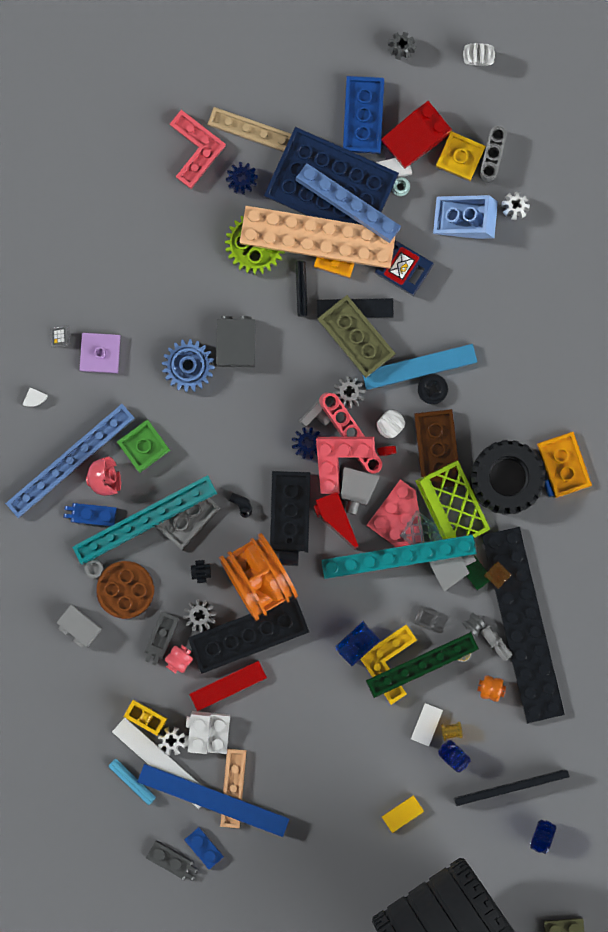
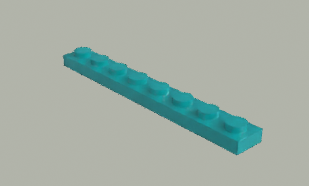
M207 475L72 548L80 564L83 565L217 494V491Z
M474 535L321 561L324 579L477 553Z

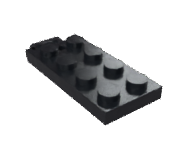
M272 471L270 546L273 550L279 551V560L282 565L298 566L299 551L308 553L310 472ZM288 538L292 539V542L290 544L287 543Z

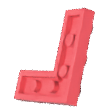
M180 110L170 123V126L197 146L198 149L176 175V178L192 189L225 148L226 144L184 111Z
M317 437L316 445L321 494H333L335 492L340 494L341 492L338 457H375L374 437Z

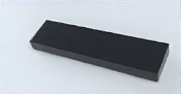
M393 298L351 299L367 319L394 318ZM341 299L317 300V319Z

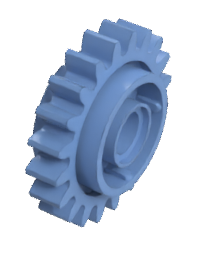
M189 339L187 345L184 340H181V346L174 343L175 350L168 348L171 354H164L168 361L162 362V365L167 367L162 372L169 373L165 378L166 381L172 379L170 385L178 384V391L183 386L185 392H188L189 387L195 392V386L197 385L203 389L201 383L208 384L209 382L206 377H213L209 370L215 369L214 366L209 365L214 362V358H208L212 354L211 351L204 352L206 345L199 348L200 342L197 341L193 345L191 339ZM185 362H193V368L185 370L183 368Z

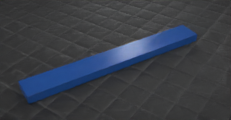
M144 764L137 781L143 785L281 837L284 836L290 818L147 764Z

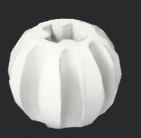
M515 192V196L509 193L505 196L507 201H502L501 207L507 209L503 213L506 217L511 215V220H517V216L521 219L526 216L524 211H529L530 204H525L528 201L527 197H520V192ZM515 203H518L519 205L516 209L512 208Z
M388 410L377 421V430L385 438H394L404 428L405 420L399 412Z
M169 727L163 729L166 735L162 736L159 734L158 739H163V743L158 744L160 750L166 747L167 749L164 754L170 756L171 750H174L175 755L180 754L178 747L182 746L185 749V743H181V739L185 738L184 732L178 736L180 729L174 727L172 733H170ZM171 736L177 739V742L173 743L172 747L171 744L167 743Z

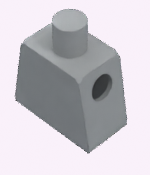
M344 467L341 499L348 501L345 512L356 515L359 504L367 506L379 481V476Z
M474 555L432 561L429 564L443 591H446L469 574L466 566L475 562L476 559Z

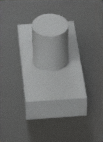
M328 396V397L325 399V404H326V405H327V404L330 402V400L332 399L331 396ZM319 399L299 420L303 426L307 427L315 417L324 426L331 421L322 409Z

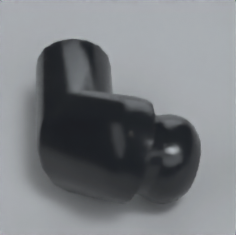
M232 493L229 501L239 506L240 515L243 518H248L252 514L249 499Z

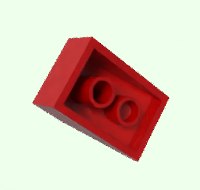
M427 101L386 134L381 141L402 167L406 169L445 140L452 129L433 105Z
M338 492L317 499L316 505H314L317 517H321L353 549H357L358 543Z

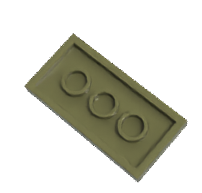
M348 295L317 319L365 378L396 354Z

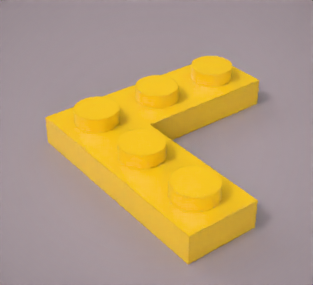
M406 624L360 655L359 658L370 675L374 677L389 670L390 668L386 661L416 642L417 639ZM402 686L384 693V696L391 705L407 695Z

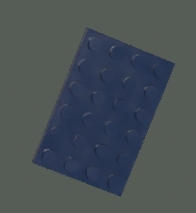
M295 127L264 197L306 216L360 224L297 182L296 176L306 164H309L382 213L399 173Z

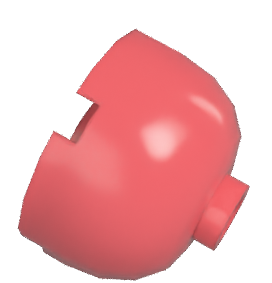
M109 456L94 461L90 465L86 476L87 485L96 494L102 496L117 494V491L121 490L120 472L116 473L114 466H117V464Z

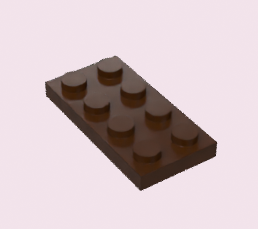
M453 410L414 413L421 477H425L458 460ZM456 467L449 469L447 477L456 480L458 471ZM438 476L431 478L430 481L433 487L440 488L443 478ZM446 479L443 488L454 487L455 482Z

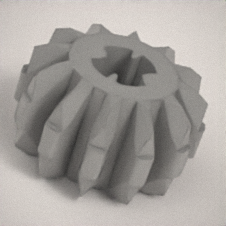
M347 376L346 383L343 379H339V383L342 386L334 385V388L339 391H335L333 394L340 396L339 399L343 401V405L345 406L348 403V408L352 409L353 402L358 407L359 402L357 399L360 401L364 400V397L359 394H364L365 389H359L363 386V383L360 382L356 385V377L350 382V377ZM347 388H351V391L354 390L351 397H347V394L344 395Z
M199 599L196 600L197 606L190 602L189 605L192 610L184 609L185 612L190 613V615L183 616V619H190L186 626L194 623L192 631L196 630L197 625H199L200 632H203V625L210 629L207 622L215 623V620L210 619V616H215L216 612L209 613L213 609V605L205 608L207 601L204 600L202 606H200ZM202 610L205 618L197 621V617H194V615Z

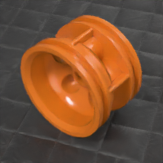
M262 533L257 535V540L251 538L249 543L233 552H227L228 556L226 558L223 555L219 557L228 577L255 621L259 620L258 616L260 614L266 616L267 611L282 602H290L289 597L292 596L294 599L298 597L288 574Z

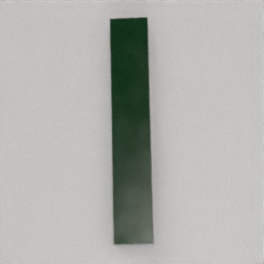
M470 632L366 680V683L373 698L471 654L479 650Z

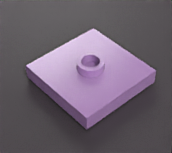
M82 333L80 371L118 374L121 336Z

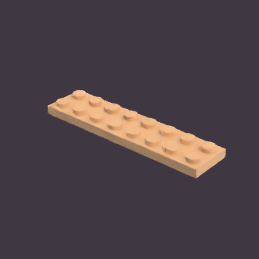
M245 206L239 244L390 269L395 237L388 243L360 224Z

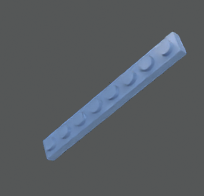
M123 404L118 406L5 504L17 518H20L135 419Z

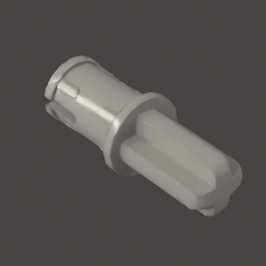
M490 625L480 632L491 645L490 648L493 647L503 661L508 660L512 656L511 651L501 641L502 638L498 637Z

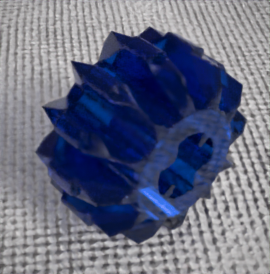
M239 162L238 168L233 164V171L227 170L229 177L226 178V182H231L228 188H234V193L236 194L241 189L242 195H245V189L252 192L251 186H257V183L254 181L258 179V175L254 174L256 169H249V163L243 167L242 162ZM242 175H245L246 180L243 179L240 182L238 177H242Z
M303 427V434L299 431L295 432L299 439L292 438L293 442L298 443L292 445V449L299 448L295 454L298 456L303 452L302 459H306V454H309L310 459H313L312 452L317 455L316 437L319 436L320 432L316 431L313 435V427H310L309 433H306V428ZM305 439L313 441L310 448L302 445V442L305 443Z
M448 740L438 750L439 756L456 772H462L471 762L470 757L452 740Z
M547 820L538 821L530 848L538 853H548L557 829L556 825Z

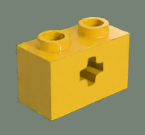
M135 699L132 700L123 716L156 736L160 734L168 720L167 717Z

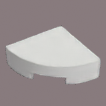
M30 388L23 406H37L43 403L48 395Z

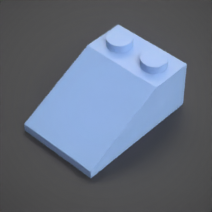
M490 195L437 197L433 234L475 239L494 238L498 201Z

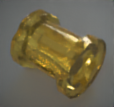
M460 721L452 725L441 724L443 741L457 737L463 739Z

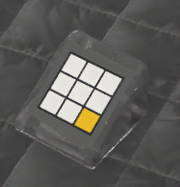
M69 326L50 328L51 347L70 346Z

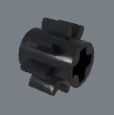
M196 560V565H191L192 580L197 579V583H207L206 578H211L210 564H205V560Z

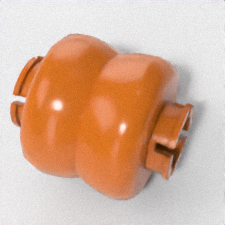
M486 675L484 680L480 679L479 685L481 686H478L477 691L481 692L480 697L482 699L498 702L500 697L504 698L505 692L503 691H506V686L503 685L504 680L502 678Z

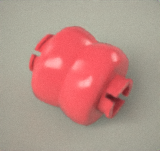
M183 645L180 648L174 646L170 654L165 658V662L168 663L166 667L175 674L177 671L184 673L187 666L193 661V657L189 655L191 651Z

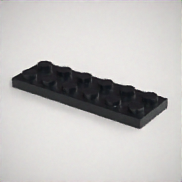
M292 597L289 599L290 602L286 603L284 601L266 612V616L260 614L257 621L254 620L251 614L188 637L201 674L309 633L297 598L294 599Z

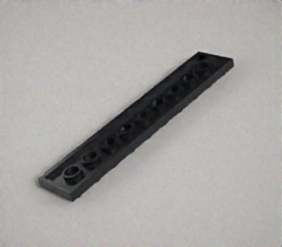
M520 527L482 535L508 648L512 653L511 660L526 723L565 715Z

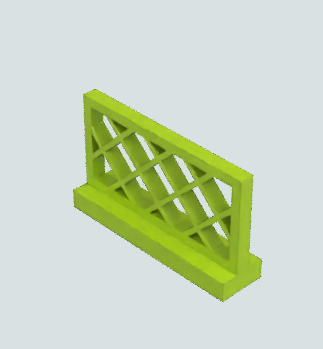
M458 460L415 480L442 540L456 538L458 527L467 530L465 536L470 534L474 535V538L491 530ZM456 467L458 471L456 480L447 477L449 469ZM435 476L443 478L440 488L433 487L430 479ZM446 479L455 482L452 493L443 490ZM458 484L464 485L466 488L464 497L455 494ZM442 492L451 495L447 506L441 504L439 500ZM454 497L463 500L460 510L451 507ZM466 501L473 503L475 507L472 515L463 512ZM449 510L459 512L456 523L449 521L447 517ZM462 514L471 517L468 528L459 525ZM474 519L481 520L484 528L478 531L471 529Z

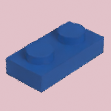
M200 827L184 839L208 869H211L224 857Z

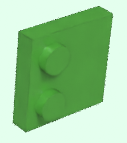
M148 419L117 441L139 473L171 451Z

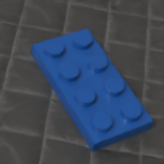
M347 76L344 149L353 153L381 154L384 78Z

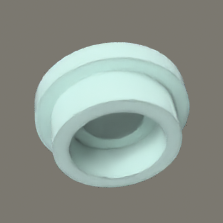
M398 177L392 192L397 196H404L410 190V183L406 178ZM402 184L404 189L398 190L397 185Z

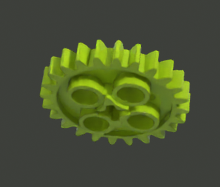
M240 216L241 222L239 223L235 220L236 227H229L232 233H226V237L230 238V240H226L225 244L230 247L225 250L226 252H232L228 258L235 259L233 265L240 264L239 270L245 267L247 274L250 269L253 270L254 275H256L259 269L262 274H264V268L271 271L270 265L272 264L277 267L276 260L282 261V257L279 254H285V252L247 245L239 247L237 242L241 237L244 218ZM250 249L246 255H243L245 251ZM252 253H258L261 257L258 261H252L250 256Z

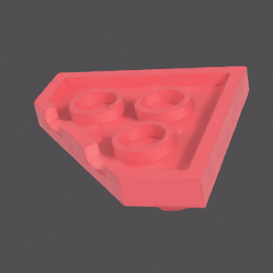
M401 479L366 525L395 548L424 543L416 490Z

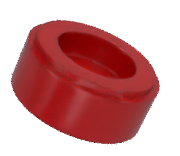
M396 446L377 448V453L379 456L394 455L397 453Z

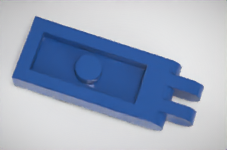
M73 503L72 507L65 506L64 510L72 511V514H64L63 518H70L72 523L111 527L115 524L117 508Z

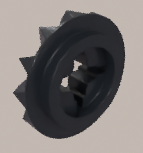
M429 374L420 380L418 394L420 399L427 404H438L447 396L448 385L443 377L437 374ZM434 382H436V389L439 392H434L433 395L429 397L430 390L426 387H431L434 384Z

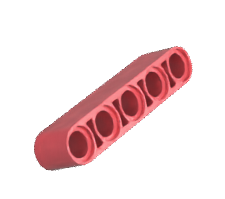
M326 392L320 396L319 403L342 437H347V430L349 428L355 430L353 437H365L336 394ZM331 396L334 402L331 406L327 407L325 399ZM339 412L344 414L342 422H337L336 415ZM376 452L374 458L356 457L365 471L378 473L381 470L382 461ZM374 459L376 466L374 469H369L368 463Z

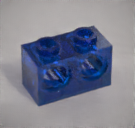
M362 621L335 648L353 666L380 639Z

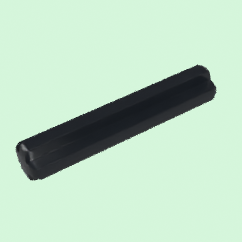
M302 260L296 261L298 317H306L308 315L306 262Z

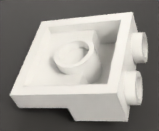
M192 711L191 717L187 716L186 728H190L189 736L185 735L184 742L185 747H188V752L227 754L230 714Z

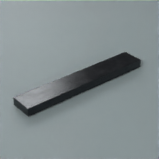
M563 769L454 797V802L456 806L569 778L570 776L568 770Z

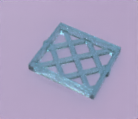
M418 510L410 521L407 522L406 527L400 534V537L410 545L438 541L441 536L436 525ZM417 516L418 523L413 524V520ZM422 525H428V532H423ZM413 526H419L420 533H414ZM410 527L411 534L406 535V531ZM432 533H438L435 540H433ZM424 534H429L430 541L424 542ZM420 535L421 542L416 543L415 536Z

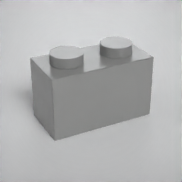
M70 605L57 621V624L60 625L58 629L65 635L70 633L75 637L73 641L81 648L83 646L89 647L103 630L74 605Z

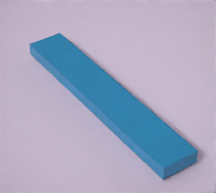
M473 344L381 366L367 378L363 376L367 391L477 363Z

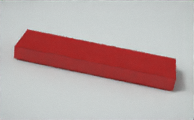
M257 661L189 695L196 710L199 711L266 679L267 676L260 662Z

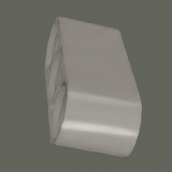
M499 125L494 126L489 133L480 169V178L484 182H492L498 173L507 137L506 129ZM499 132L503 138L497 140L493 137V133ZM494 150L498 153V156L492 158L488 152ZM490 168L494 174L487 176L484 174V170Z

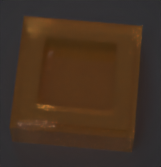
M496 562L484 576L499 589L511 574L499 562Z

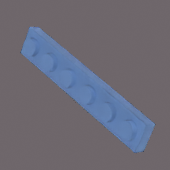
M306 164L296 176L297 182L388 243L399 232L401 228L399 224L309 164Z

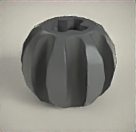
M397 32L393 35L394 39H389L388 46L391 48L388 51L391 56L396 54L395 59L401 60L402 56L408 59L411 57L410 53L415 52L416 46L412 45L415 43L413 37L408 38V33L403 32V35H399ZM399 44H403L404 48L401 49Z

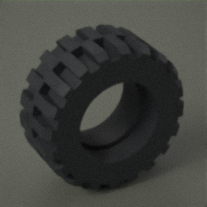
M502 440L486 447L476 458L470 476L471 487L475 492L477 500H480L485 508H489L495 513H502L503 515L516 514L533 505L542 493L545 485L544 476H546L542 466L543 462L538 458L535 450L532 451L525 443L521 444L515 440ZM501 460L516 461L525 471V485L521 491L514 495H502L491 485V469Z

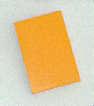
M574 432L537 443L555 498L592 486Z

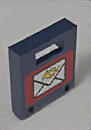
M395 240L394 246L398 249H393L391 268H382L383 272L376 269L375 274L414 297L434 264ZM419 266L423 272L414 285L409 280Z

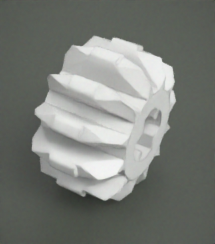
M483 43L465 45L463 51L464 63L475 66L493 64L495 59L494 46Z

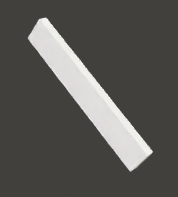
M124 718L112 731L148 765L200 784L171 757L164 754L165 752L162 749L160 750L153 741L128 719Z

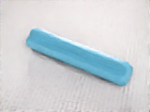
M114 759L108 767L147 805H150L155 800L156 796L143 784L138 783V779L117 759Z

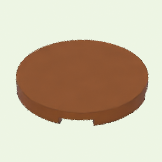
M121 561L113 563L101 573L98 579V601L101 607L114 617L122 619L137 617L148 609L153 600L154 583L152 577L144 567L135 562Z

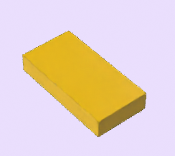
M412 795L381 817L393 833L423 813L424 810L414 795Z

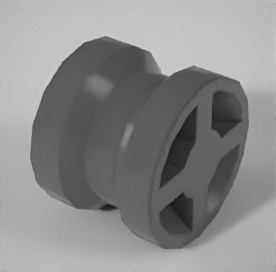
M474 613L470 615L468 621L462 623L475 637L479 634L481 628L487 626Z

